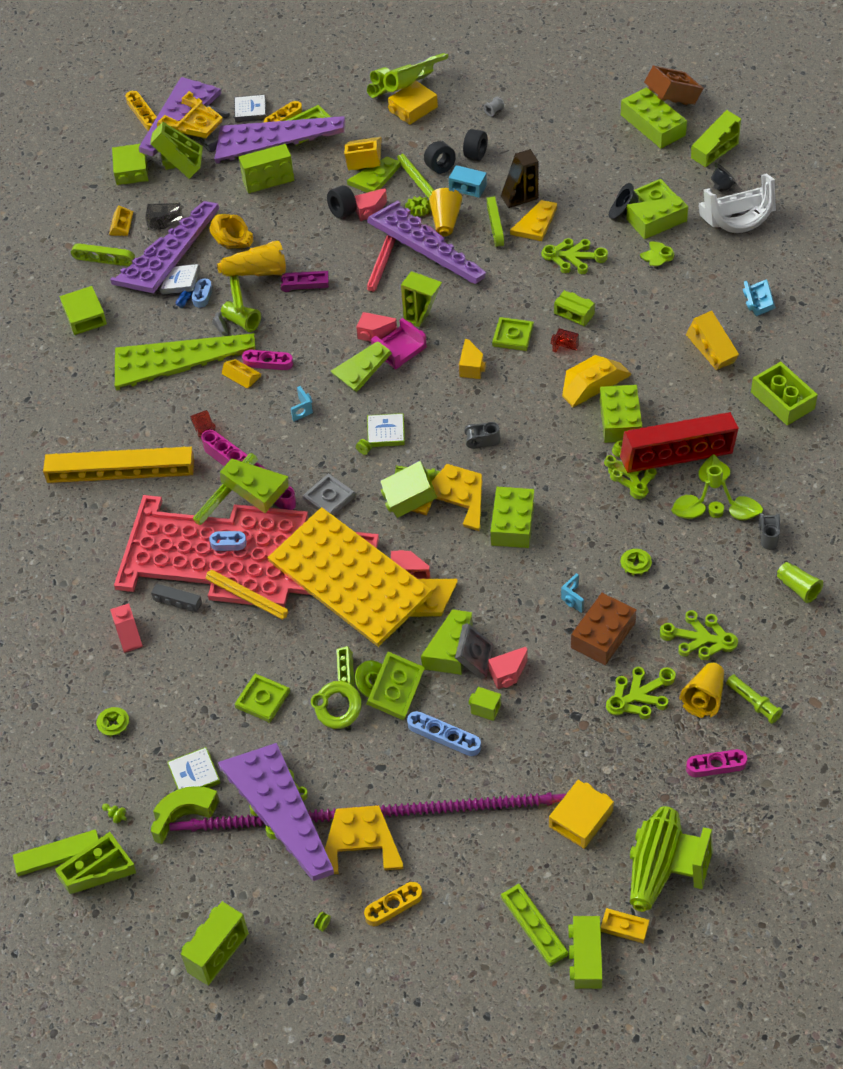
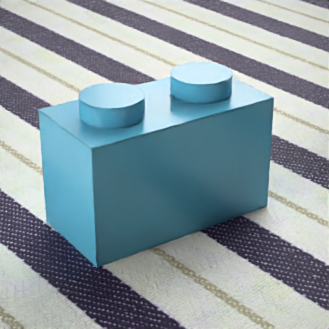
M456 165L449 176L450 191L455 189L462 194L480 198L487 186L486 172Z

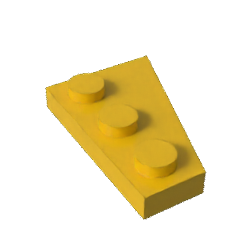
M541 200L510 229V235L543 241L557 210V203Z

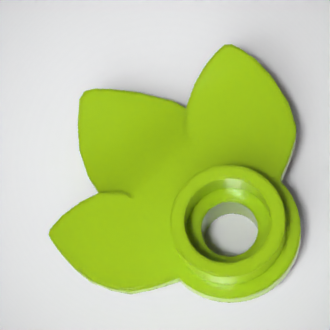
M654 241L649 242V251L640 253V257L644 261L649 262L650 266H660L665 262L673 260L675 255L671 247Z

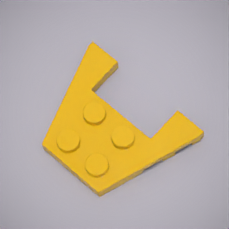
M188 91L182 97L181 103L192 109L180 121L164 115L157 122V127L164 122L181 133L207 138L222 123L223 117L211 107L203 105L201 99H196L193 97V93Z
M446 464L432 480V485L437 495L436 499L468 508L463 526L480 532L483 476L481 473ZM433 500L412 511L427 516Z
M379 805L336 809L325 846V851L333 867L334 874H339L338 852L381 848L383 849L384 870L404 869L403 862Z

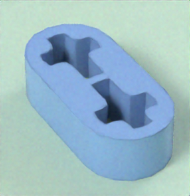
M205 278L197 281L192 294V301L195 307L201 308L208 304L212 293V284L209 279Z
M218 531L212 533L209 538L211 548L215 551H238L244 549L247 544L245 534L241 531Z

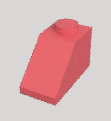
M385 188L355 196L356 212L360 221L368 220L369 216L383 209L387 203Z
M363 312L356 326L357 337L364 341H371L375 336L383 339L397 329L396 318Z
M404 550L391 551V559L415 578L430 579L429 565L413 552Z
M129 603L110 609L123 652L126 653L143 647Z
M526 647L488 659L489 672L497 689L507 688L517 683L528 661Z

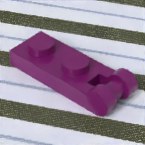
M329 272L284 273L281 275V290L289 292L295 289L329 288Z

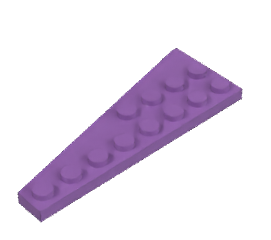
M181 77L140 144L139 152L154 156L159 152L150 144L152 132L157 128V122L164 115L180 121L192 109L181 103L182 97L188 91L192 92L193 97L196 99H201L203 101L202 104L206 106L210 105L221 95V89Z
M345 117L220 126L215 162L218 164L221 160L229 158L230 161L235 160L237 156L293 142L294 145L299 144V141L309 139V141L315 140V138L321 135L327 137L343 133L345 130Z
M203 201L191 211L188 218L179 221L180 225L175 229L171 228L168 230V235L164 238L160 237L144 250L141 257L133 259V264L127 269H121V274L116 278L112 277L110 279L111 284L154 293L219 210L218 203Z
M396 201L368 217L367 223L373 225L376 229L385 232L388 236L399 240L402 244H406L415 251L427 256V258L467 279L469 282L476 284L485 278L486 272L474 262L467 261L465 255L462 252H456L452 244L448 245L445 243L444 238L430 226L422 224L418 216L414 217L410 214L411 210L408 208L404 209L400 205L401 202Z
M277 743L218 762L220 771H223L228 777L229 782L235 785L239 790V794L245 797L250 803L251 808L265 825L271 828L276 838L282 841L286 846V850L297 859L299 865L312 881L334 874L331 862Z

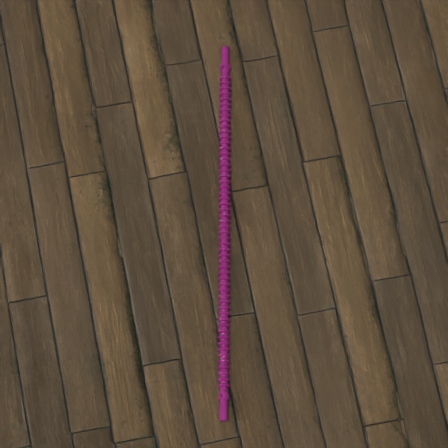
M548 792L544 795L536 793V796L532 794L526 796L524 794L523 797L511 795V798H508L506 795L505 798L499 796L498 799L493 796V799L487 797L486 800H483V797H481L480 800H477V798H474L473 801L470 798L468 801L456 799V802L452 800L446 802L444 800L443 803H440L438 800L437 803L431 801L428 804L426 801L425 804L419 802L418 805L413 802V805H409V803L403 805L401 803L400 806L388 804V807H385L383 804L380 809L385 818L386 815L391 817L393 814L397 817L398 814L410 816V813L414 815L420 813L422 815L423 812H426L428 815L429 812L434 814L435 811H438L440 814L441 811L447 813L448 810L453 813V810L457 812L463 810L465 812L466 809H469V811L475 809L477 811L478 808H481L482 811L484 808L490 810L491 807L495 810L496 807L502 809L503 806H506V809H508L509 806L515 808L516 805L519 808L521 805L533 807V804L537 806L539 804H547L549 806L552 803H560L567 793L551 794V792ZM333 808V811L329 809L323 811L321 809L320 812H317L316 809L314 812L309 810L308 814L311 820H315L316 823L318 820L324 822L325 819L330 822V819L334 818L336 809ZM249 814L247 817L241 815L240 818L237 815L234 818L229 816L227 819L225 816L222 819L216 817L215 820L210 817V820H207V818H204V820L194 818L191 821L170 822V831L191 830L195 832L199 829L207 831L208 828L211 830L217 828L219 830L220 827L232 829V826H235L237 829L238 826L244 828L245 825L250 828V825L256 827L258 824L262 827L265 823L259 816L250 817Z

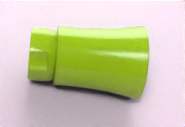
M226 301L221 307L223 317L239 325L249 333L255 331L260 324L261 313L257 309L244 306V312L237 314L231 301Z
M785 562L777 571V577L783 581V584L798 594L805 603L815 600L823 588V580L806 573L789 562Z

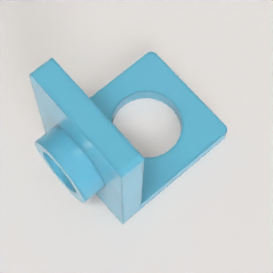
M301 386L297 387L298 398L301 404L291 408L293 421L313 413L311 396L308 393L306 394ZM300 408H304L301 414H296Z
M576 573L561 587V599L569 607H574L582 613L584 611V599L573 592L579 586V574Z

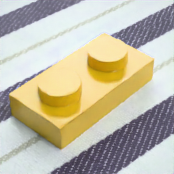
M606 908L600 932L644 944L649 920Z

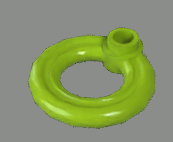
M333 681L324 685L318 693L312 696L311 705L315 708L318 720L324 726L332 729H343L350 726L358 718L361 711V698L358 690L352 684L344 681ZM335 693H342L349 700V709L341 717L330 715L326 708L328 706V698ZM323 699V704L319 706L318 701Z

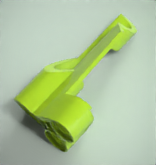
M441 53L415 65L408 64L393 70H389L387 67L374 70L370 73L372 83L367 86V93L371 98H375L388 92L406 88L414 81L424 79L434 72V64L448 59L449 56L448 54Z

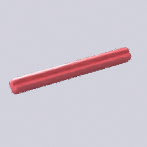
M387 235L367 284L368 291L374 292L377 289L396 240L391 236Z

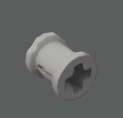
M498 96L494 97L492 102L484 105L485 113L492 117L495 115V112L504 109L503 100Z

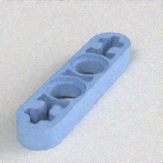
M415 711L408 715V728L414 733L468 756H475L481 751V741L476 735L422 712ZM420 720V723L413 724V721ZM433 726H438L441 729L438 733H431L429 731ZM451 734L459 736L456 741L448 740V736ZM475 743V746H472L471 748L468 747V745Z

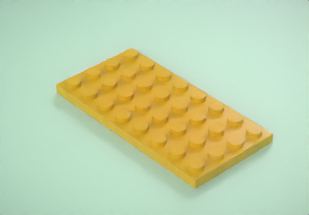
M322 507L267 557L271 564L377 647L433 594L429 587Z

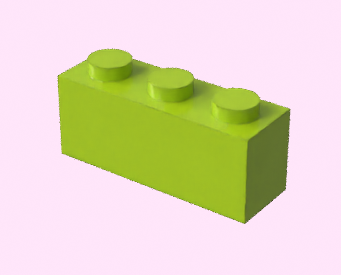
M573 916V924H568V936L573 938V945H569V959H574V966H570V980H574V989H602L600 916Z

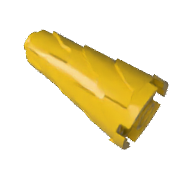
M272 241L265 245L250 248L248 251L222 258L219 261L220 263H217L218 273H222L225 277L237 275H282L286 272L285 256L279 251L283 250L282 245L279 241Z

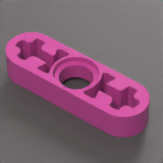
M247 350L242 354L243 364L251 368L289 370L293 367V358L289 353ZM266 358L272 359L270 362L263 361Z
M735 749L691 756L687 760L686 772L691 777H703L741 771L746 767L747 755L744 751ZM734 758H738V760H740L741 762L737 763V761L734 760ZM712 760H720L723 765L721 767H714L710 762ZM693 764H696L699 769H695Z

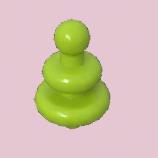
M107 803L102 805V809L108 811V817L113 818L115 824L120 823L121 820H127L124 807L118 809L116 805L112 807Z

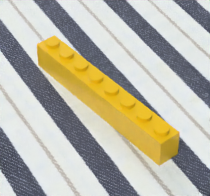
M192 447L45 454L43 473L47 483L194 475L195 458Z

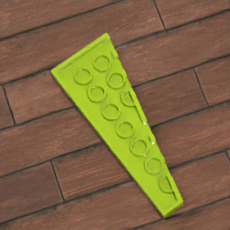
M252 333L116 347L115 389L120 390V387L130 384L131 386H136L137 382L147 379L148 382L153 381L161 375H174L191 370V367L199 364L205 366L207 362L218 359L219 362L227 356H239L247 350H256L255 335Z

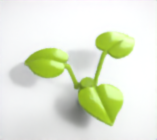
M714 454L703 463L698 472L699 479L705 482L701 498L698 499L694 495H683L674 502L671 509L672 513L678 517L685 519L697 518L706 511V506L702 502L705 499L708 487L719 488L722 485L728 501L732 505L729 508V513L735 519L748 520L763 512L762 506L752 498L739 496L735 499V502L732 500L726 486V479L730 476V469Z

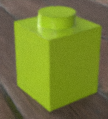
M478 687L475 694L472 693L469 698L468 704L471 705V714L494 721L501 707V694Z

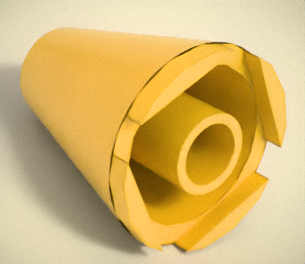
M439 188L434 190L432 195L429 196L436 232L443 237L453 233L463 197L455 189L453 192L449 191V188Z
M717 663L706 664L682 689L679 699L680 701L682 699L684 709L690 714L704 718L705 715L713 717L718 713L721 705L725 674L722 666Z

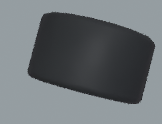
M476 129L468 130L463 142V154L466 158L476 160L483 158L488 145L487 133Z
M441 141L430 144L424 153L426 166L440 174L449 171L456 160L454 149ZM443 153L441 159L437 161L439 155Z
M348 186L336 187L329 190L327 194L329 209L335 217L342 218L355 212L356 198Z

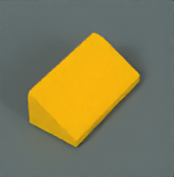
M118 205L113 215L109 235L128 236L134 211Z
M236 359L224 362L222 368V375L245 388L251 387L262 375Z

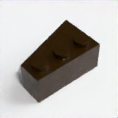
M531 149L515 153L501 193V198L508 208L539 199V161Z

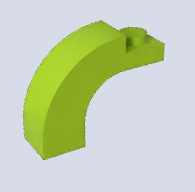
M192 786L178 789L164 797L153 810L156 820L151 826V833L154 841L163 844L170 830V822H175L182 816L197 814L207 818L212 817L220 802L217 791L206 787Z

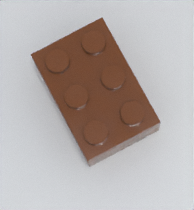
M655 65L652 66L644 81L649 86L648 89L658 94L657 97L663 101L670 100L673 103L681 102L684 105H695L704 89L686 72Z
M601 593L572 632L571 648L606 666L635 625L637 609Z

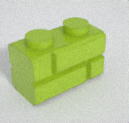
M564 290L554 302V314L585 327L595 314V303L590 299H584L573 292L570 293Z

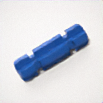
M183 291L175 302L176 305L183 308L193 291Z

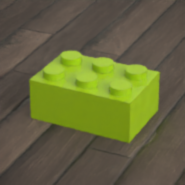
M286 144L239 156L242 180L248 194L295 181L292 158Z
M782 362L758 374L752 380L751 393L786 425L793 423L813 411L816 407L818 394Z
M637 385L600 387V409L604 443L623 441L624 431L642 428Z
M496 486L491 524V546L529 548L534 512V489Z
M221 901L218 907L216 906L211 910L207 921L197 928L195 936L190 942H186L181 950V957L187 973L207 986L210 985L249 934L242 913Z

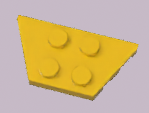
M418 579L429 587L433 594L410 617L442 616L451 598V594L457 586V579Z

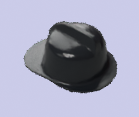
M718 163L714 164L715 170L711 180L716 190L723 189L726 191L734 184L737 185L733 176Z
M631 183L625 184L620 189L616 200L610 208L609 218L614 219L621 213L627 214V204L638 203L639 195L634 191Z

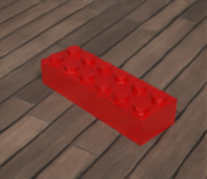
M731 412L624 431L620 458L627 473L706 459L713 454L716 457L733 454L739 427Z

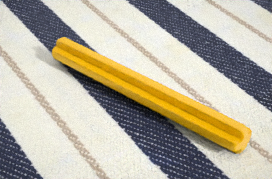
M214 570L206 573L205 578L211 583L281 620L287 617L288 610Z

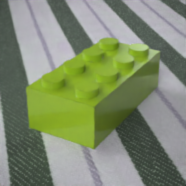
M647 87L621 100V116L660 149L686 136L687 120L663 100L659 99Z

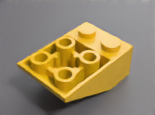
M382 138L354 140L345 144L344 155L348 170L380 166Z

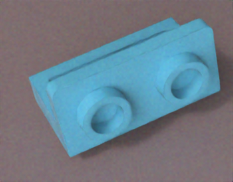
M767 279L751 286L747 280L744 281L745 288L743 293L746 299L748 298L746 304L749 311L753 310L754 314L758 316L776 308Z

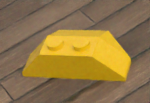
M594 355L566 370L562 397L572 407H575L599 394L600 387L613 386L631 376V373L620 362Z

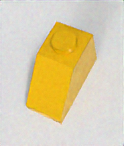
M465 339L459 362V377L481 379L482 372L486 370L483 353L469 339Z

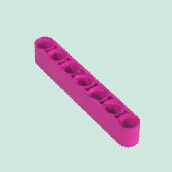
M207 430L201 436L204 451L223 466L231 459L242 462L248 456L214 430ZM258 462L254 464V466L264 468ZM289 486L274 504L281 509L293 510L296 507L293 488Z

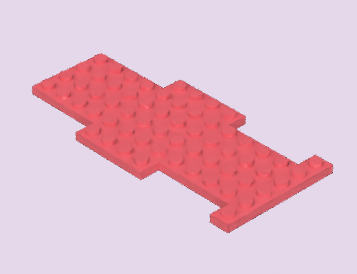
M143 495L114 583L115 590L134 592L138 577L211 584L208 593L209 600L253 605L206 580V573L214 570L285 608L289 593L311 594L271 564L267 557L308 520V512L269 508L264 513L255 506L234 504L230 519L208 517L202 525H198L193 520L195 515L159 512L163 502L162 497ZM218 531H241L245 534L247 544L244 549L238 551H215L211 548L209 538L212 533ZM356 532L377 548L379 534Z

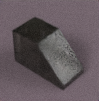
M180 203L147 204L145 219L148 230L166 229L183 217Z

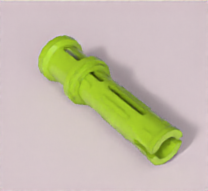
M735 674L728 678L726 685L751 703L757 713H761L768 718L769 723L773 724L781 717L783 709L773 705L768 697L760 696Z

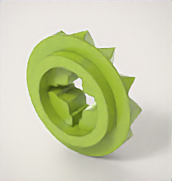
M421 195L417 198L413 196V199H408V202L405 203V209L411 210L410 214L413 216H424L431 211L429 200L427 197L422 198Z
M642 549L627 550L623 553L620 560L621 568H624L626 573H632L633 576L635 574L642 576L644 572L649 571L652 565L651 556ZM638 558L639 563L637 566H634L633 563Z
M119 707L105 709L99 714L96 721L98 730L103 735H109L110 737L116 734L120 736V733L126 731L127 725L130 724L127 712ZM115 720L117 721V724H116V725H115V724H112V725L110 726L109 721H113V722H114Z

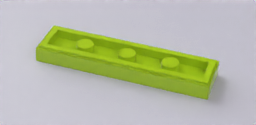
M96 829L14 854L13 860L17 876L68 861L99 839Z
M520 884L501 894V899L549 967L568 956L567 949Z

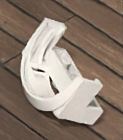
M768 174L761 175L762 187L717 198L716 194H712L710 188L704 189L705 202L699 203L700 216L712 227H721L728 232L743 233L761 225L771 212L776 211L775 179ZM735 213L743 214L738 217H731Z

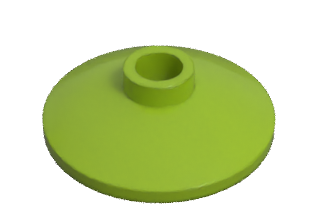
M374 660L361 663L355 673L356 685L359 691L367 698H369L382 666L380 662Z

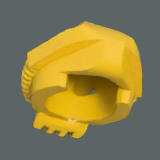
M219 214L212 219L209 229L211 235L218 244H221L226 249L247 248L253 243V233L248 231L246 223L240 216Z

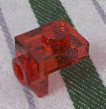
M559 328L557 333L553 334L551 338L552 352H557L559 346L576 351L579 347V334Z
M207 410L190 416L198 437H201L207 430L215 431L216 426L212 422Z

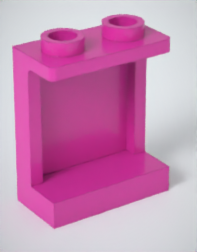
M404 318L399 320L400 326L382 340L377 336L371 339V345L378 341L392 352L385 362L395 370L427 348L425 333L418 330L411 322L406 321Z

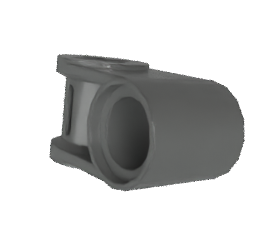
M495 422L470 424L464 430L467 435L466 445L471 449L496 446L501 440L500 428Z
M778 513L776 515L759 514L760 543L765 549L771 550L778 546L780 534V514Z

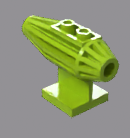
M660 807L647 821H643L641 828L637 829L635 837L637 843L636 846H632L630 851V859L633 860L630 904L639 912H645L652 908L671 872L693 877L694 888L703 889L713 854L712 829L703 827L700 837L683 834L679 813L671 807Z

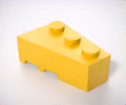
M713 311L693 319L686 336L716 370H719L734 363L739 353Z

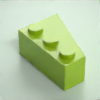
M726 110L692 145L691 159L707 167L739 144L741 118Z
M679 196L627 204L626 220L643 239L687 222L688 205Z
M452 609L421 655V663L425 667L424 670L462 675L464 665L455 659L462 625L468 623L473 627L472 612Z

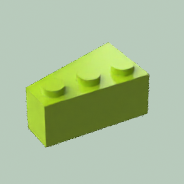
M164 122L152 132L150 144L188 179L200 169L202 145Z
M412 271L401 284L403 317L406 321L420 327L430 313L442 282Z
M231 459L220 471L221 483L264 513L269 510L289 487L288 476L235 459Z
M111 832L55 869L58 879L69 894L136 873L134 863Z

